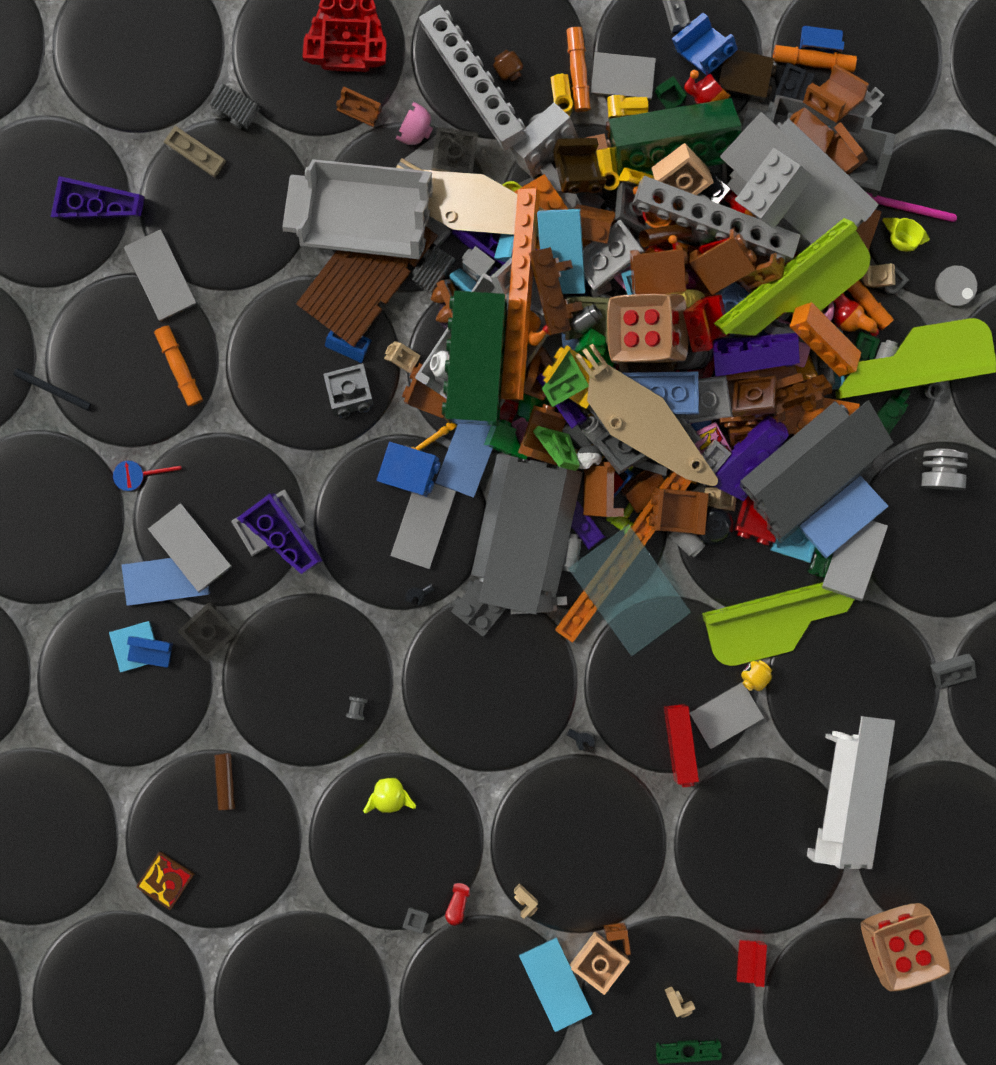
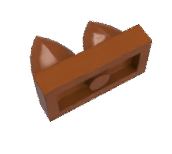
M451 279L441 280L436 283L437 287L431 295V301L436 303L445 302L446 304L436 317L438 322L448 323V319L452 318L453 313L449 309L450 296L454 297L456 289Z

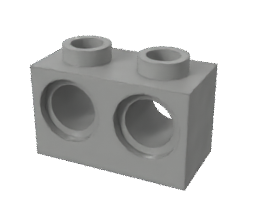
M476 246L473 250L468 249L462 257L463 270L477 281L483 273L489 275L495 267V261Z

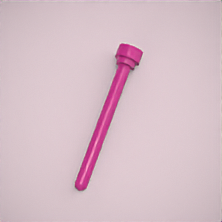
M866 192L880 205L950 222L957 220L956 214L878 195L873 197V194Z

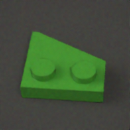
M570 351L567 352L548 383H545L542 388L552 407L589 387Z
M541 426L536 427L533 431L557 465L576 471L580 464L570 435Z

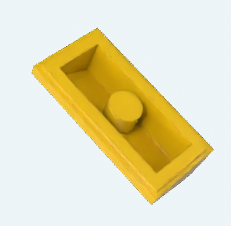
M624 168L618 180L638 186L644 176L652 179L655 178L653 175Z

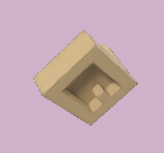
M892 263L876 266L869 265L866 274L862 277L864 285L871 288L895 285V265Z
M394 341L386 349L384 359L411 373L420 355L404 344Z
M705 488V493H709L708 506L735 511L736 497L718 488Z
M519 883L514 889L516 894L514 898L521 905H527L521 912V917L524 919L527 915L531 917L537 911L538 900Z
M673 987L665 989L676 1017L689 1016L692 1014V1010L696 1009L692 1001L680 1005L683 1003L680 992H675Z

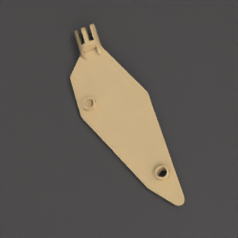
M401 158L400 162L413 170L432 172L433 194L432 198L429 197L428 203L430 217L452 230L514 235L517 193L482 174L422 170ZM537 224V236H536V237H539L538 224Z
M591 344L590 348L600 362L596 363L586 348L583 350V353L592 364L591 368L588 367L580 354L576 355L590 376L587 401L610 435L685 479L710 486L717 485L718 478L662 397L609 366L594 344ZM698 461V465L692 467L693 462Z

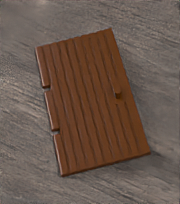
M425 226L424 239H426L420 259L337 250L296 305L354 347L382 311L377 306L379 302L382 301L384 304L389 302L411 273L406 268L407 265L410 263L415 267L437 239L438 235Z

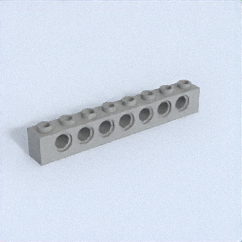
M438 5L421 15L419 20L423 30L502 149L505 151L524 140L523 130L526 129L524 123L520 118H515L513 115L515 111L509 102L505 103L502 90L499 87L495 88L493 77L489 71L485 72L482 67L484 65L479 56L475 57L473 55L471 44L468 40H463V33L458 25H453V19L449 11H444ZM483 90H488L486 93H480ZM492 106H498L496 109H490ZM505 121H508V122H509V123L506 124V125H501L502 122H505Z
M644 176L639 182L632 204L637 206V209L640 211L656 213L657 217L661 219H671L680 226L693 227L701 234L709 233L714 235L717 240L730 238V230L732 225H735L746 242V248L754 250V253L759 256H771V254L777 253L776 261L782 257L785 263L794 258L801 236L778 226L773 229L760 219ZM653 196H658L661 199V204L656 203ZM673 203L679 204L681 211L675 210ZM692 211H698L700 218L694 217ZM712 218L718 219L720 225L716 226L712 222ZM751 232L757 234L758 241L751 237ZM770 240L776 241L777 248L771 245Z

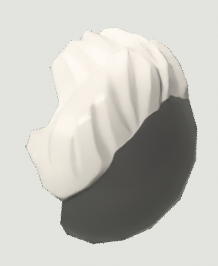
M594 445L584 446L576 453L580 469H588L593 463L600 464L603 456L599 448Z

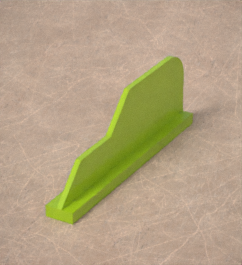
M843 218L786 264L781 279L760 285L718 319L714 325L726 335L731 333L755 336L782 313H794L796 307L812 302L820 311L860 280L869 268L870 254L856 231L858 228L855 223Z
M975 318L914 327L894 356L859 362L856 372L850 373L838 391H835L836 399L996 373V357L991 330L986 323Z
M823 582L712 610L702 613L714 656L725 665L735 666L793 651L811 621L847 612L855 599L823 589Z

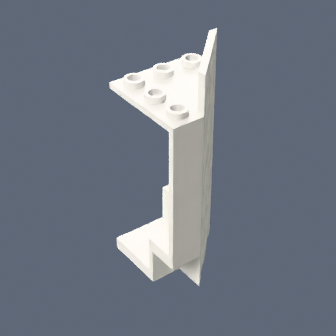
M861 716L858 735L853 734V736H850L849 734L832 731V735L826 734L825 738L836 742L823 829L818 828L816 848H808L807 857L813 862L835 865L839 869H844V867L850 869H872L895 720Z

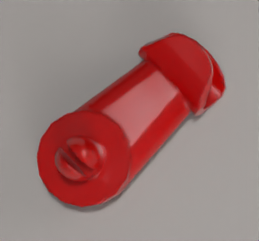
M461 883L454 885V894L445 914L446 921L453 926L461 924L464 920L467 897H470L469 887Z

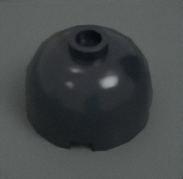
M707 506L705 535H696L706 545L716 546L723 544L730 538L733 532L734 522L731 514L725 509Z

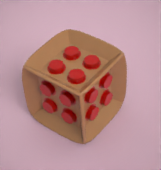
M632 294L610 297L607 309V336L611 361L613 363L685 361L688 352V331L683 312L687 309L685 297L680 294Z
M916 903L896 907L873 915L861 922L863 938L872 965L879 977L880 983L888 991H901L939 979L950 972V963L940 931L931 915V911L923 904Z

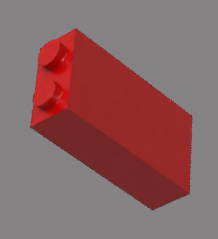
M685 704L665 706L664 713L674 781L682 787L694 786V782H699L689 706Z

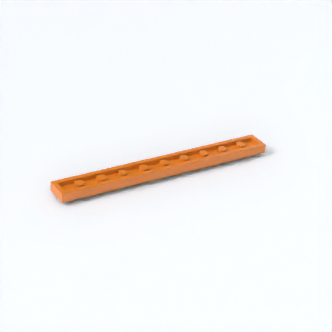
M537 188L518 189L501 386V399L523 400L534 273L529 252L535 251L537 212L539 211L540 190Z
M671 471L660 488L685 491L692 480L685 479ZM651 500L555 630L572 643L655 532V530H651L649 525L650 513H653Z

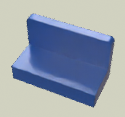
M803 26L799 49L816 50L831 54L837 52L841 54L844 49V42L842 41L843 31Z
M128 636L127 645H130L128 661L161 667L169 666L173 643Z

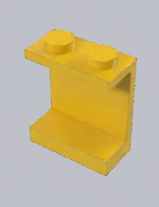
M568 345L565 348L560 347L554 356L557 360L553 366L548 365L542 374L545 377L543 381L548 383L567 352L570 351L589 385L590 376L577 359L576 355L578 353ZM581 356L587 363L588 367L591 368L592 364L589 362V360ZM588 387L569 397V399L587 409L589 406L587 401Z

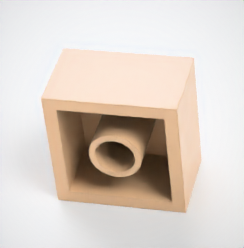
M686 143L652 167L655 180L694 195H698L714 183L709 168Z
M594 932L571 962L570 967L572 971L605 995L630 960L623 952L597 932Z

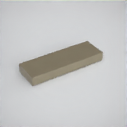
M174 126L164 141V144L214 178L227 162L177 126Z

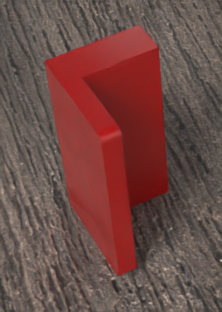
M739 940L738 982L754 983L756 987H764L767 945L764 941Z

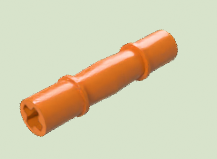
M571 27L566 31L567 52L570 54V71L573 84L571 91L573 92L574 111L586 112L591 108L589 98L590 87L587 85V68L584 55L586 48L584 47L583 28Z
M775 45L773 51L774 62L830 68L831 71L833 66L837 64L848 72L854 73L857 56L838 54L837 52L831 54Z
M859 280L847 289L855 301L867 312L866 315L875 320L881 330L894 320L881 305L882 303H878Z
M169 325L155 330L154 334L160 344L162 353H165L169 366L179 384L178 388L181 390L188 407L202 402L203 398L197 388L196 381L192 379L188 366L178 348L179 344H177Z

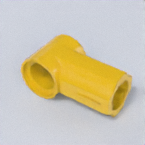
M556 74L550 77L553 100L558 106L566 103L569 107L563 111L570 116L572 114L573 101L568 74Z
M623 95L607 97L608 119L647 113V97L626 98Z
M612 147L596 150L601 176L606 177L609 174L614 176L613 184L610 186L604 185V188L614 190L620 183L618 180L615 149Z

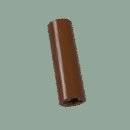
M678 224L646 229L639 233V242L643 247L669 243L668 238L671 235H675L677 241L685 240L691 237L692 229L690 226L683 227Z
M231 753L215 754L218 810L235 809Z

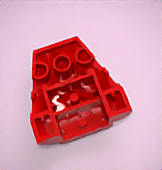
M374 0L320 1L316 17H313L311 21L312 26L309 33H306L304 37V61L313 65H320L324 70L367 72L370 67H379L386 64L387 44L381 29L380 19H378Z

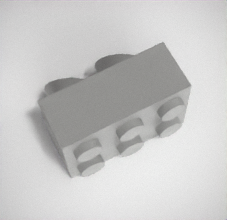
M553 103L543 113L537 114L529 120V125L523 130L525 139L510 147L517 164L534 179L538 174H541L540 168L555 161L553 149L557 139L579 137L570 116L556 103Z
M773 148L735 201L774 229L813 176L801 165Z

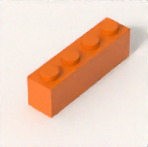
M812 302L796 307L790 328L839 377L856 372L861 352Z

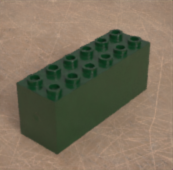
M731 98L609 119L611 147L615 149L618 176H620L624 168L653 175L652 167L684 143L707 167L725 164L726 162L720 156L742 133L741 123Z
M454 291V297L450 296L449 309H451L453 314L452 318L448 319V330L450 331L451 339H447L446 351L450 356L449 360L445 361V373H447L448 381H444L443 394H445L446 403H442V415H444L448 423L499 426L508 307L506 294Z

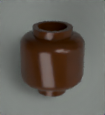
M505 50L494 58L493 68L502 81L510 79L513 82L521 76L520 71L524 65L514 51L509 52Z

